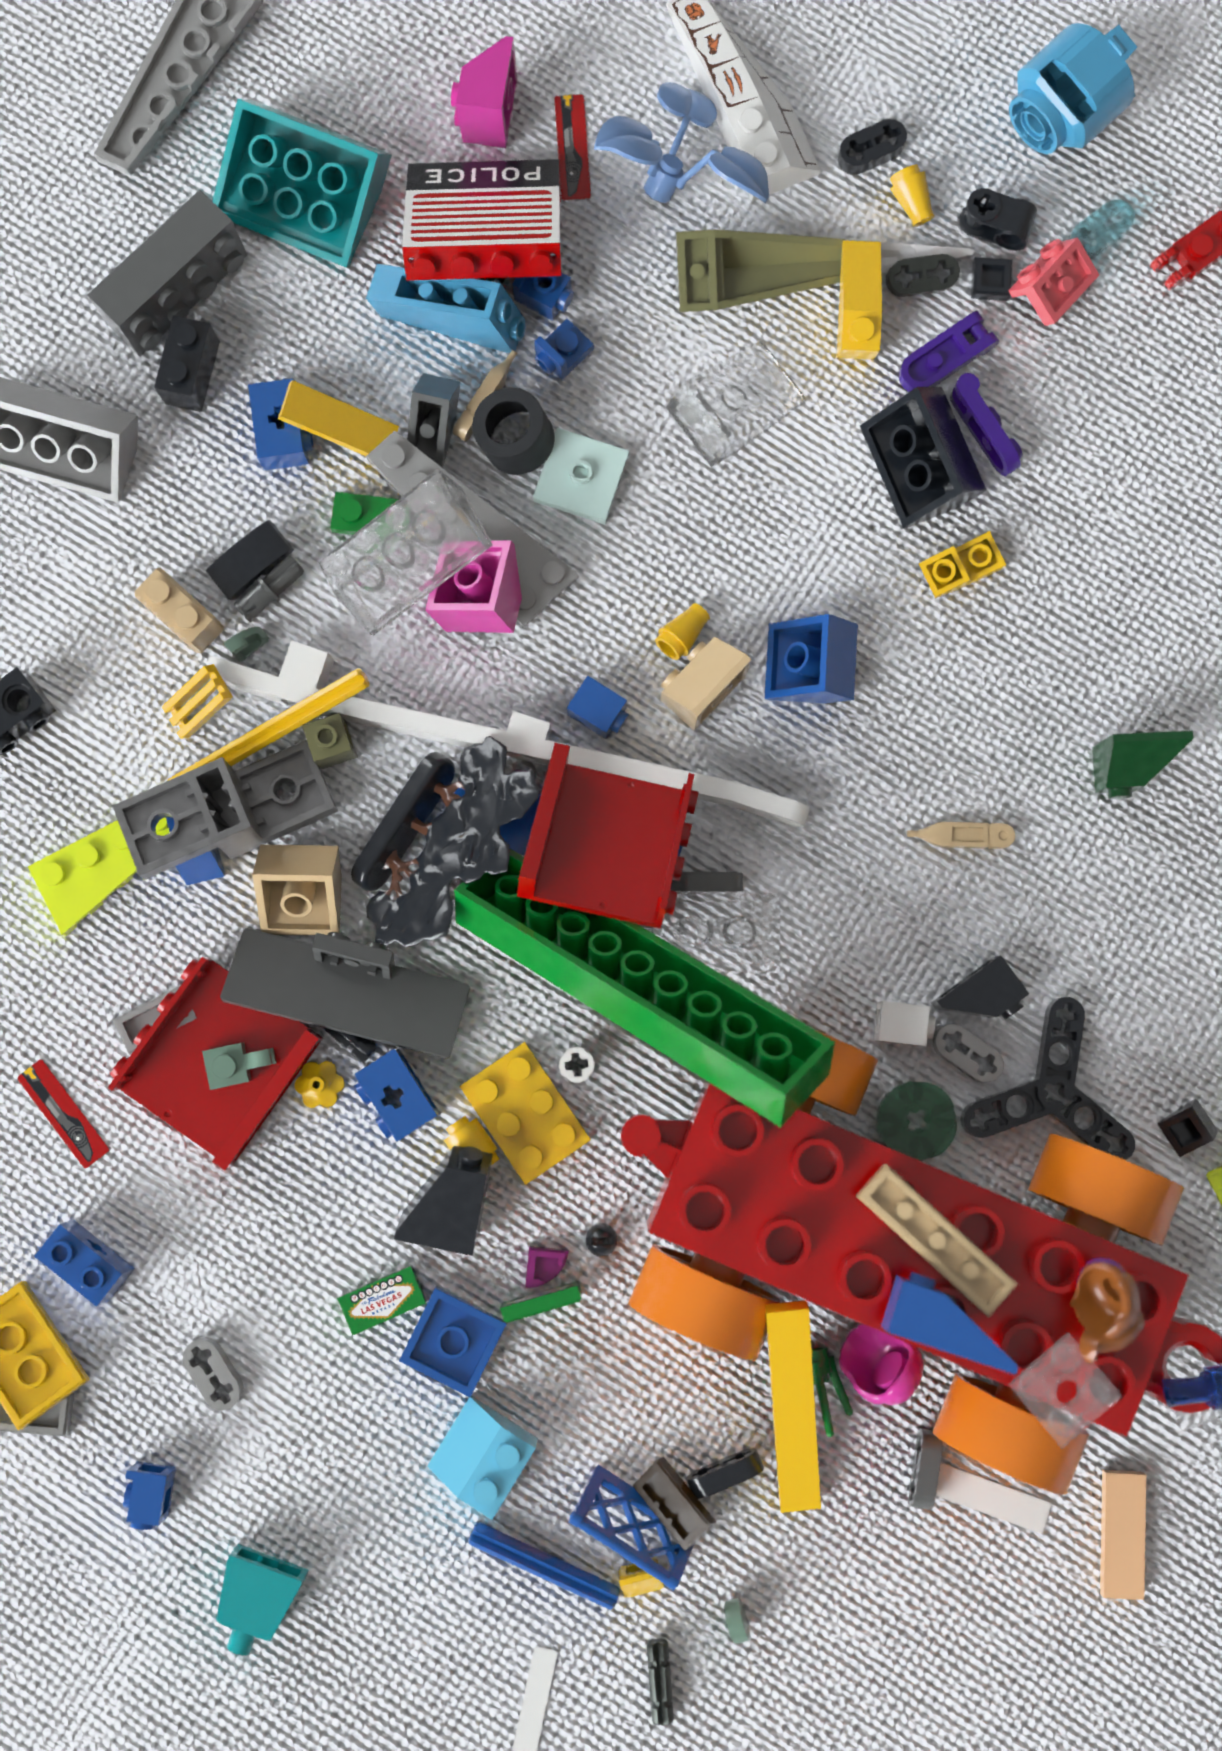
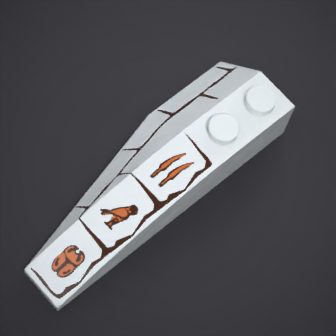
M671 0L667 2L668 12L704 94L716 107V121L727 146L743 150L761 162L768 177L769 195L820 175V167L793 106L710 0ZM748 193L751 201L758 200L757 197Z

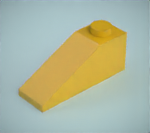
M843 240L836 358L874 360L880 352L881 242Z

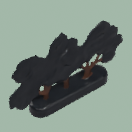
M488 736L483 743H475L464 748L460 757L461 774L458 781L452 784L451 782L455 775V765L452 760L439 752H433L425 756L352 867L351 877L355 884L366 891L378 890L387 882L392 874L390 889L378 892L370 898L366 906L367 918L376 926V944L381 943L384 946H388L397 941L406 948L418 945L424 939L432 941L446 936L449 932L454 910L449 894V884L452 880L460 878L464 883H471L481 879L482 875L486 872L494 875L508 871L510 844L505 842L504 838L500 835V826L512 820L521 819L538 799L540 792L539 785L535 783L536 776L533 770H514L509 774L505 773L507 747L493 737ZM458 788H463L466 794L461 797L454 792ZM442 798L446 806L444 812L435 817L432 822L425 824ZM420 832L426 838L424 850L417 858L403 862L401 860ZM411 864H418L419 866L414 872L408 867ZM402 871L410 879L411 888L406 894L402 893L399 882L403 880V876L400 875ZM392 890H395L397 894L395 901L389 897Z

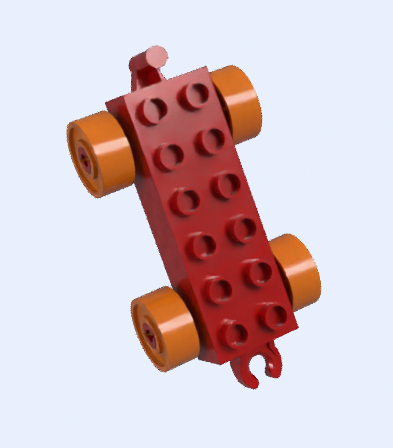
M822 1032L819 1033L835 1042L830 1074L782 1127L774 1124L706 1080L689 1120L654 1119L645 1114H636L628 1118L622 1127L621 1141L626 1151L637 1157L645 1155L665 1176L647 1221L648 1232L695 1252L693 1256L665 1246L652 1244L628 1304L645 1317L682 1336L739 1358L757 1360L767 1337L765 1304L780 1303L781 1300L767 1290L743 1279L745 1274L999 1382L998 1386L965 1374L955 1373L933 1428V1434L949 1446L988 1467L1034 1487L1060 1495H1066L1090 1433L1072 1421L1050 1411L1052 1405L1126 1437L1129 1434L1145 1391L1172 1410L1185 1413L1205 1411L1213 1405V1396L1209 1392L1192 1383L1185 1385L1175 1383L1168 1375L1166 1367L1167 1359L1171 1352L1182 1346L1193 1347L1199 1352L1201 1357L1222 1365V1338L1220 1335L1196 1321L1173 1317L1189 1275L1115 1244L1121 1230L1151 1243L1163 1245L1184 1191L1183 1186L1104 1151L1050 1133L1029 1184L1028 1191L1066 1207L1067 1211L1063 1221L923 1163L810 1115L815 1102L856 1117L878 1063V1059ZM883 1164H887L1018 1284L989 1317L856 1197ZM1095 1258H1106L1120 1264L1135 1281L1139 1289L1140 1311L1144 1316V1328L1133 1343L1121 1350L1099 1353L1097 1361L1087 1363L1079 1349L1080 1339L1085 1328L1080 1323L1076 1310L1070 1303L1076 1291L1077 1279L1086 1263ZM914 1272L936 1280L934 1288L946 1294L1019 1366L1016 1375L888 1333L881 1325L896 1275L909 1279L910 1273Z

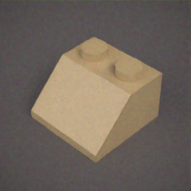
M716 637L707 645L701 641L687 656L690 663L681 672L674 669L660 685L664 689L661 692L660 700L693 731L746 677L752 660L747 654Z
M260 844L252 876L261 931L274 935H316V933L328 935L329 932L340 933L342 874L339 846Z

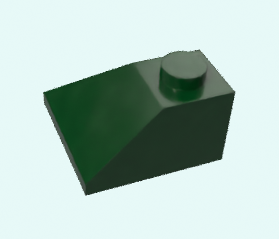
M1193 731L1112 734L1092 747L1095 793H1108V799L1132 797V792L1144 787L1194 739Z

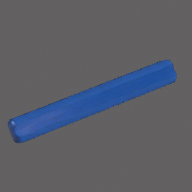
M481 1522L476 1523L471 1532L469 1544L479 1550L606 1609H613L617 1603L620 1588L615 1584Z

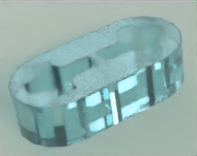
M1120 199L1109 201L1073 228L1068 240L1073 238H1079L1080 240L1081 237L1086 239L1095 233L1096 237L1092 244L1086 243L1083 245L1090 259H1093L1126 235L1135 219L1134 210L1126 201ZM1110 216L1113 218L1120 216L1123 219L1121 223L1115 222L1108 228L1105 226Z

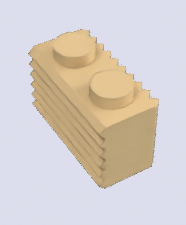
M161 567L156 568L135 590V597L196 653H203L225 628L214 615Z

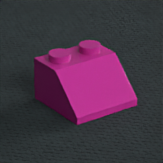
M505 36L462 66L460 81L453 82L451 106L455 107L454 124L460 127L462 142L499 148L507 147L518 80L514 37Z
M511 540L443 541L425 611L445 632L514 633L522 601L515 544Z

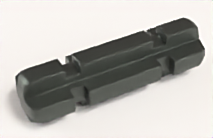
M663 1638L651 1639L647 1641V1659L650 1662L648 1663L650 1700L653 1702L651 1703L652 1722L655 1725H669L674 1721L673 1702H671L670 1662L667 1661L669 1660L668 1641Z

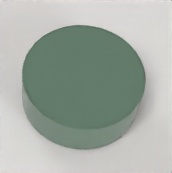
M737 1598L726 1601L724 1604V1614L732 1641L735 1644L750 1641V1629L742 1600Z

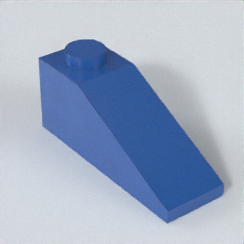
M914 1272L910 1273L909 1279L896 1275L881 1325L888 1333L1016 1375L1019 1366L946 1294L934 1288L936 1280Z

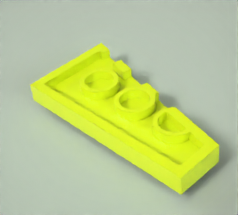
M166 817L162 818L156 825V834L160 836L170 833ZM118 820L28 866L61 935L64 936L70 934L81 920L89 913H94L104 904V900L119 887L125 886L134 878L133 875L138 872Z

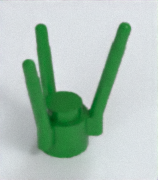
M828 1347L811 1348L813 1383L816 1385L826 1435L833 1437L832 1417L825 1388V1382L829 1381L828 1374L846 1415L851 1416L853 1410L837 1372L834 1355L829 1356Z

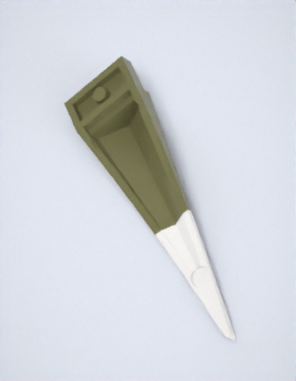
M719 229L676 232L679 312L719 310L840 283L842 241L866 240ZM881 242V273H887L889 268L902 259L937 254H948L954 258L972 255L976 251L972 248Z

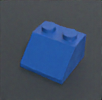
M831 614L770 623L768 627L764 699L821 704L854 700L858 624Z

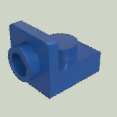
M566 319L545 340L539 336L534 341L535 360L538 365L549 375L554 372L561 380L571 373L594 350V344L569 319Z

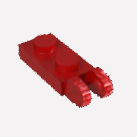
M1222 210L1173 243L1169 249L1160 254L1149 265L1154 272L1162 270L1175 259L1182 266L1180 270L1173 272L1164 282L1169 291L1189 277L1193 279L1222 258Z

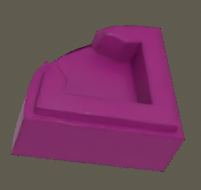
M530 1246L525 1288L539 1287L554 1279L565 1266L569 1250Z

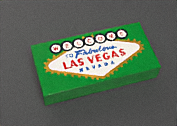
M413 1265L337 1298L352 1336L427 1303Z
M575 1281L503 1302L500 1307L503 1321L508 1323L580 1302L582 1299L579 1281Z

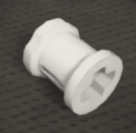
M573 1047L567 1049L560 1058L559 1069L561 1074L570 1082L580 1083L586 1081L592 1075L595 1069V1061L593 1055L588 1050L582 1047ZM579 1053L581 1059L588 1060V1067L582 1069V1076H575L574 1070H567L566 1062L572 1061V1054Z

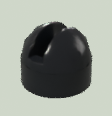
M598 1223L588 1230L586 1246L592 1254L607 1256L616 1248L617 1234L610 1225ZM611 1237V1244L592 1245L591 1238Z

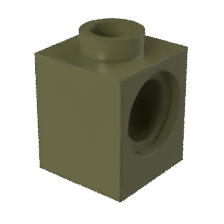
M340 713L302 725L313 761L321 770L358 758L347 722Z

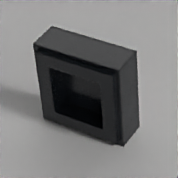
M975 257L972 263L971 299L1008 301L1011 296L1008 290L1011 288L1013 259Z

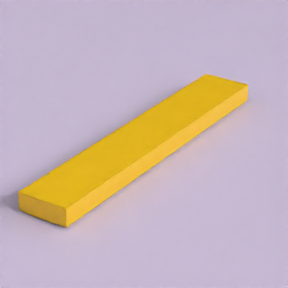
M807 1300L765 1304L781 1513L821 1509Z

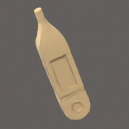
M512 350L502 363L490 370L467 405L466 410L463 411L453 428V435L465 442L470 439L473 434L472 421L477 407L489 394L503 389L510 366L517 352Z
M938 822L919 831L907 830V837H919L933 846L942 848L1005 849L1015 841V831L1010 825L1004 823Z

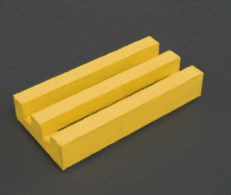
M205 665L162 706V709L165 713H172L173 717L169 721L172 726L179 725L180 730L177 734L180 739L191 737L233 696L215 665ZM210 678L212 679V680H210L191 700H189V701L181 708V706H182L188 699H190ZM217 689L219 691V694L216 695L190 721H188L187 717L198 706H201L208 699V697Z

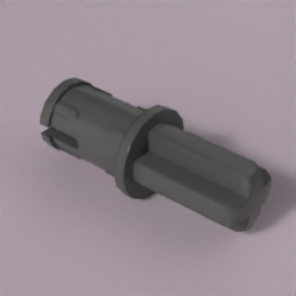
M286 557L263 579L259 576L257 578L259 583L233 605L251 623L274 600L277 602L281 600L279 595L303 575L304 570L293 557Z

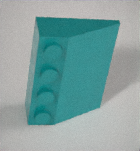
M238 98L212 201L235 224L349 268L382 192L392 155L257 101Z

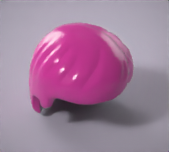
M860 1323L849 1331L840 1349L839 1365L841 1371L849 1379L854 1389L870 1403L877 1405L902 1404L912 1397L921 1382L924 1362L919 1348Z

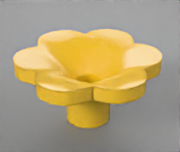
M324 1061L320 1064L308 1062L303 1066L302 1076L296 1079L294 1086L295 1090L302 1095L303 1103L307 1107L314 1108L319 1105L330 1107L337 1102V1093L343 1090L345 1081L342 1076L337 1074V1068L334 1063L330 1061ZM316 1081H318V1082L320 1083V1087H319V1088H316V1087H315V1082H316Z

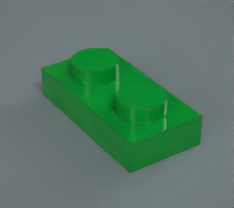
M335 491L330 529L332 533L407 542L412 508L405 500Z

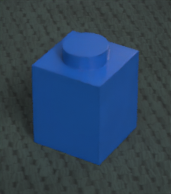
M590 676L586 677L567 706L568 716L605 739L608 738L612 731L618 734L629 717V714L625 712L627 700Z

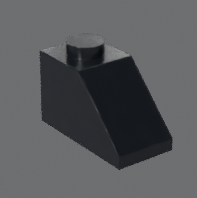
M999 955L985 962L933 1000L931 1004L938 1010L987 1018L1002 1015L1004 1019H1007L1024 1006L1020 1000L1029 995V992L1004 958Z

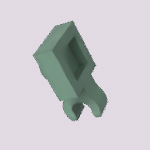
M244 1042L202 1051L210 1090L252 1081L250 1069L277 1063L274 1048L246 1053Z

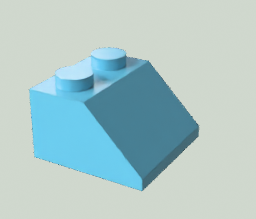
M471 1396L427 1467L457 1498L493 1520L534 1453L538 1438Z

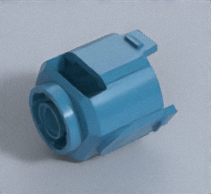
M1075 23L1068 25L1017 71L1018 95L1010 102L1009 115L1018 135L1032 149L1042 154H1051L1059 146L1082 149L1130 106L1136 95L1134 93L1133 77L1125 61L1136 50L1137 46L1120 25H1117L1105 35L1086 24Z

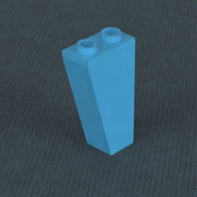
M377 264L366 299L381 317L509 354L512 350L516 351L518 342L524 337L526 329L525 318L501 283L478 279L406 281L405 268Z

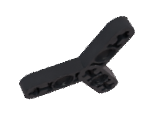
M1061 997L1049 1003L1044 1016L1035 1079L965 1106L961 1112L960 1121L966 1133L971 1136L985 1138L1050 1114L1086 1145L1123 1160H1127L1132 1156L1135 1150V1140L1131 1132L1075 1086L1085 1021V1011L1079 1001L1071 997ZM1065 1004L1068 1005V1011L1074 1013V1019L1066 1021L1064 1032H1072V1039L1065 1036H1052V1029L1061 1031L1062 1018L1056 1017V1010L1063 1009ZM1057 1042L1065 1044L1069 1050V1058L1062 1065L1054 1064L1049 1057L1050 1047ZM1047 1084L1051 1086L1059 1084L1061 1087L1058 1093L1066 1100L1072 1101L1073 1096L1077 1098L1076 1101L1067 1107L1064 1116L1060 1113L1061 1110L1066 1108L1064 1104L1058 1100L1051 1099L1049 1102L1046 1100L1049 1094L1045 1090ZM1013 1095H1020L1026 1101L1027 1109L1021 1117H1012L1007 1112V1100ZM997 1101L998 1113L1005 1121L1003 1124H1000L999 1118L994 1117L984 1122L985 1129L982 1131L979 1126H971L970 1120L975 1118L974 1111L976 1109L980 1113H991L996 1111L992 1103ZM1085 1106L1093 1112L1094 1122L1091 1127L1082 1130L1075 1124L1074 1114L1076 1110ZM1104 1121L1107 1122L1108 1125L1102 1128ZM1101 1128L1110 1136L1118 1137L1121 1135L1122 1138L1119 1143L1123 1149L1121 1152L1114 1150L1109 1152L1108 1149L1111 1144L1105 1138L1096 1135L1094 1141L1091 1137L1098 1133Z

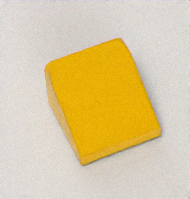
M651 1558L653 1561L658 1563V1559ZM633 1563L619 1568V1584L624 1596L627 1598L664 1588V1583Z

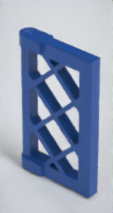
M599 1464L594 1469L568 1521L652 1575L673 1591L680 1583L694 1547L693 1545L684 1551L679 1544L672 1545L665 1526L635 1488ZM603 1485L619 1497L603 1500L599 1490L600 1486ZM631 1504L652 1517L653 1520L637 1522ZM622 1505L629 1524L613 1527L606 1508ZM598 1510L604 1528L586 1517L588 1511ZM656 1527L663 1547L648 1550L641 1530ZM632 1532L638 1550L619 1539L616 1534ZM666 1554L670 1563L669 1571L653 1561L651 1557Z

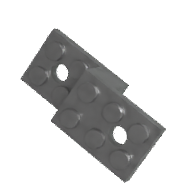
M307 740L236 771L221 757L112 805L138 874L144 880L217 847L230 859L259 847L260 844L271 842L338 812L321 769L313 761ZM288 782L296 784V793L292 798L288 800L278 799L277 791L282 784ZM172 817L174 819L172 831L164 836L157 835V823L162 818Z

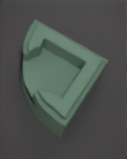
M252 627L234 635L225 641L224 644L239 662H243L266 644L270 638L261 627Z

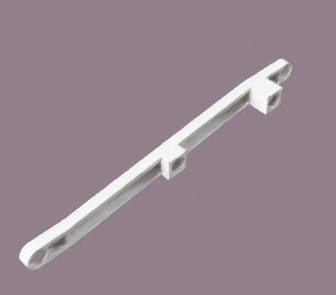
M291 640L279 677L213 656H209L206 665L214 664L225 684L229 687L292 707L326 686L334 659L327 651ZM350 697L321 714V716L328 717L340 713L345 721L465 748L475 743H483L486 737L491 736L507 747V757L549 766L554 743H559L549 740L552 731L550 722L513 711L507 731L356 697ZM568 745L570 746L568 764L677 789L683 788V784L687 783L689 773L695 774L692 790L699 791V800L730 806L801 828L805 827L810 807L801 802L739 782Z

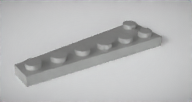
M175 0L94 152L97 161L131 177L259 10L264 0Z
M396 431L392 432L366 456L373 467L442 541L511 540L515 544L522 594L517 622L522 628L527 626L579 578V575L572 568Z

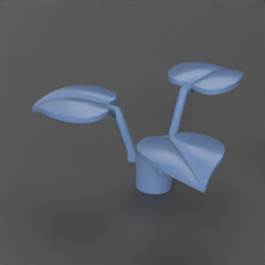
M672 82L663 83L657 92L658 101L668 112L683 117L669 154L662 156L660 143L652 139L650 129L629 117L615 116L610 118L602 125L597 135L594 150L611 151L634 162L650 165L647 171L649 176L644 185V190L649 197L658 202H669L676 188L682 190L686 182L707 164L716 174L757 197L765 204L769 198L768 177L764 166L754 156L735 147H724L721 153L715 149L711 150L683 175V163L676 157V153L689 122L692 121L701 127L708 128L715 122L717 110L707 96L698 91L687 89L680 84Z

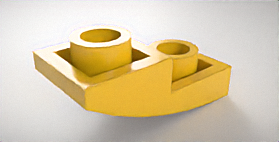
M990 531L956 548L952 546L920 562L919 566L936 599L1006 568V563Z

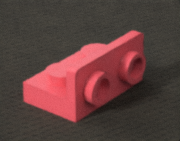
M1079 238L1065 241L1055 239L1046 244L1040 250L1041 256L1033 264L1019 272L1017 275L1018 281L1008 290L1012 297L1026 295L1044 326L1055 324L1099 276Z

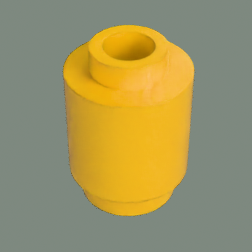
M464 1116L446 1128L450 1136L444 1142L450 1150L453 1146L475 1147L483 1152L492 1153L491 1165L500 1159L495 1152L498 1148L477 1118L469 1121Z

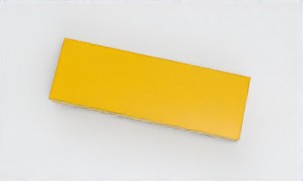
M294 380L288 385L278 419L364 456H367L392 432H398L399 426Z

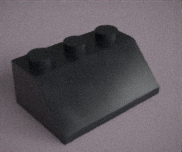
M916 387L860 425L903 528H909L957 509L987 491L942 387Z

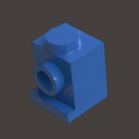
M562 272L561 276L516 277L512 283L515 301L551 321H554L559 311L565 312L574 296L571 277ZM543 282L550 287L541 288L540 285Z
M137 1461L126 1470L125 1479H131L133 1482H129L126 1487L123 1506L128 1508L126 1522H130L132 1528L151 1530L155 1526H159L169 1516L176 1467Z

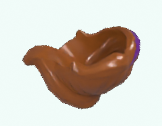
M1095 1258L1087 1262L1077 1279L1076 1291L1070 1304L1075 1308L1076 1315L1085 1328L1080 1339V1352L1087 1363L1097 1361L1099 1353L1121 1350L1133 1343L1144 1328V1316L1140 1311L1139 1289L1132 1276L1120 1264L1106 1258Z

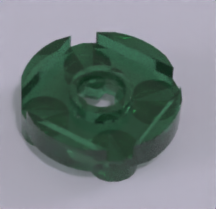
M906 1081L890 1089L882 1098L877 1110L876 1129L886 1147L916 1160L933 1158L942 1154L955 1138L957 1132L955 1107L951 1098L938 1086L928 1082ZM919 1110H922L925 1113L923 1121L927 1123L926 1127L923 1130L916 1127L911 1131L908 1128L910 1121L907 1119V1115L909 1112L916 1114Z

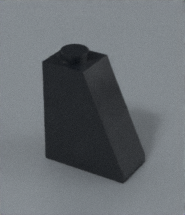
M453 1146L403 1210L395 1231L394 1240L472 1256L480 1231L493 1154L483 1152L475 1147Z

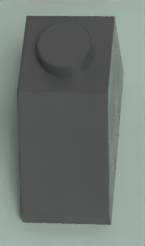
M423 373L412 391L407 440L443 468L457 415L460 381Z

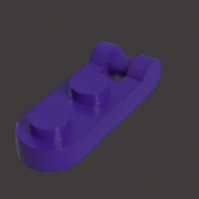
M976 310L908 355L900 368L899 381L908 392L916 387H935L979 356L990 352L998 345L1000 340L994 332L989 333L982 324L984 318ZM970 334L976 342L970 345L964 335Z
M971 373L962 374L950 394L951 404L992 466L1000 475L1007 476L1020 468V459L1023 457L1022 450L1017 441L1013 438H1008L1002 429L1001 418L997 411L991 406L988 407L979 394V379Z

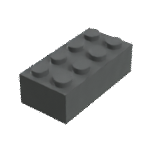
M199 189L89 292L87 296L108 326L140 357L146 351H150L158 346L162 336L170 328L173 315L187 318L190 309L201 299L211 296L217 284L228 273L236 272L242 266L244 258L248 254L232 220Z

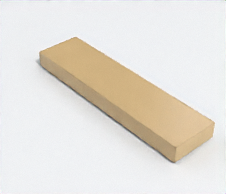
M883 1164L856 1195L988 1317L1018 1285L887 1164Z

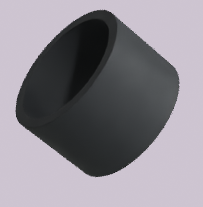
M513 387L494 391L482 400L474 413L472 421L474 438L487 458L498 470L511 475L527 474L539 468L550 456L555 441L553 426L538 400L528 391ZM519 412L529 413L530 425L526 434L520 440L511 444H500L491 439L494 429L505 417Z

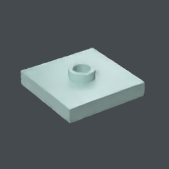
M557 427L553 450L543 466L533 495V502L605 525L629 457V450Z

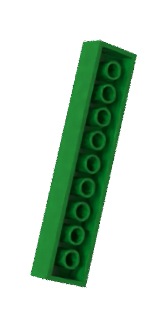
M512 849L509 852L508 871L494 875L486 872L482 875L481 879L471 883L463 882L454 889L455 918L458 925L779 1127L783 1126L830 1074L835 1047L833 1040L640 925L517 897L519 875L524 856Z

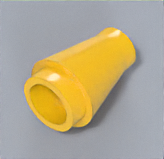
M915 164L891 176L890 180L893 186L890 190L911 219L913 226L917 227L932 220L935 216L931 207L925 171H920L918 164Z
M693 603L686 611L658 630L659 635L655 639L657 646L665 655L673 660H678L681 656H687L704 625L709 621L710 615L702 606Z

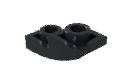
M267 520L236 542L205 571L228 600H236L259 576L269 574L294 549L273 522Z

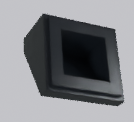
M1197 1099L1188 1102L1158 1122V1126L1179 1157L1213 1141L1218 1133L1215 1125Z

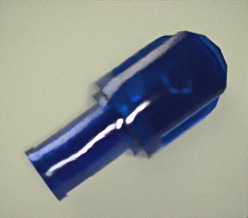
M1222 1365L1205 1366L1200 1376L1163 1379V1395L1168 1407L1205 1402L1212 1410H1222Z

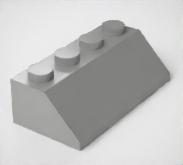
M0 377V470L118 503L122 498L137 452L138 415Z

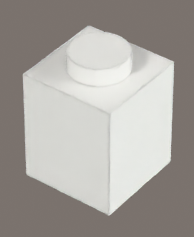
M889 1001L877 1002L873 1041L926 1046L927 1039H933L935 1016L930 1015V1006Z

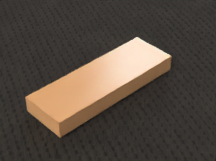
M1102 1470L1100 1594L1103 1598L1144 1600L1146 1474L1140 1471Z

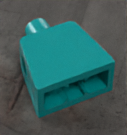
M237 1544L227 1559L216 1618L219 1624L233 1629L227 1649L237 1655L247 1656L251 1652L255 1638L271 1641L306 1579L309 1570Z

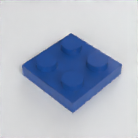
M436 1286L399 1362L471 1397L507 1323L503 1319Z

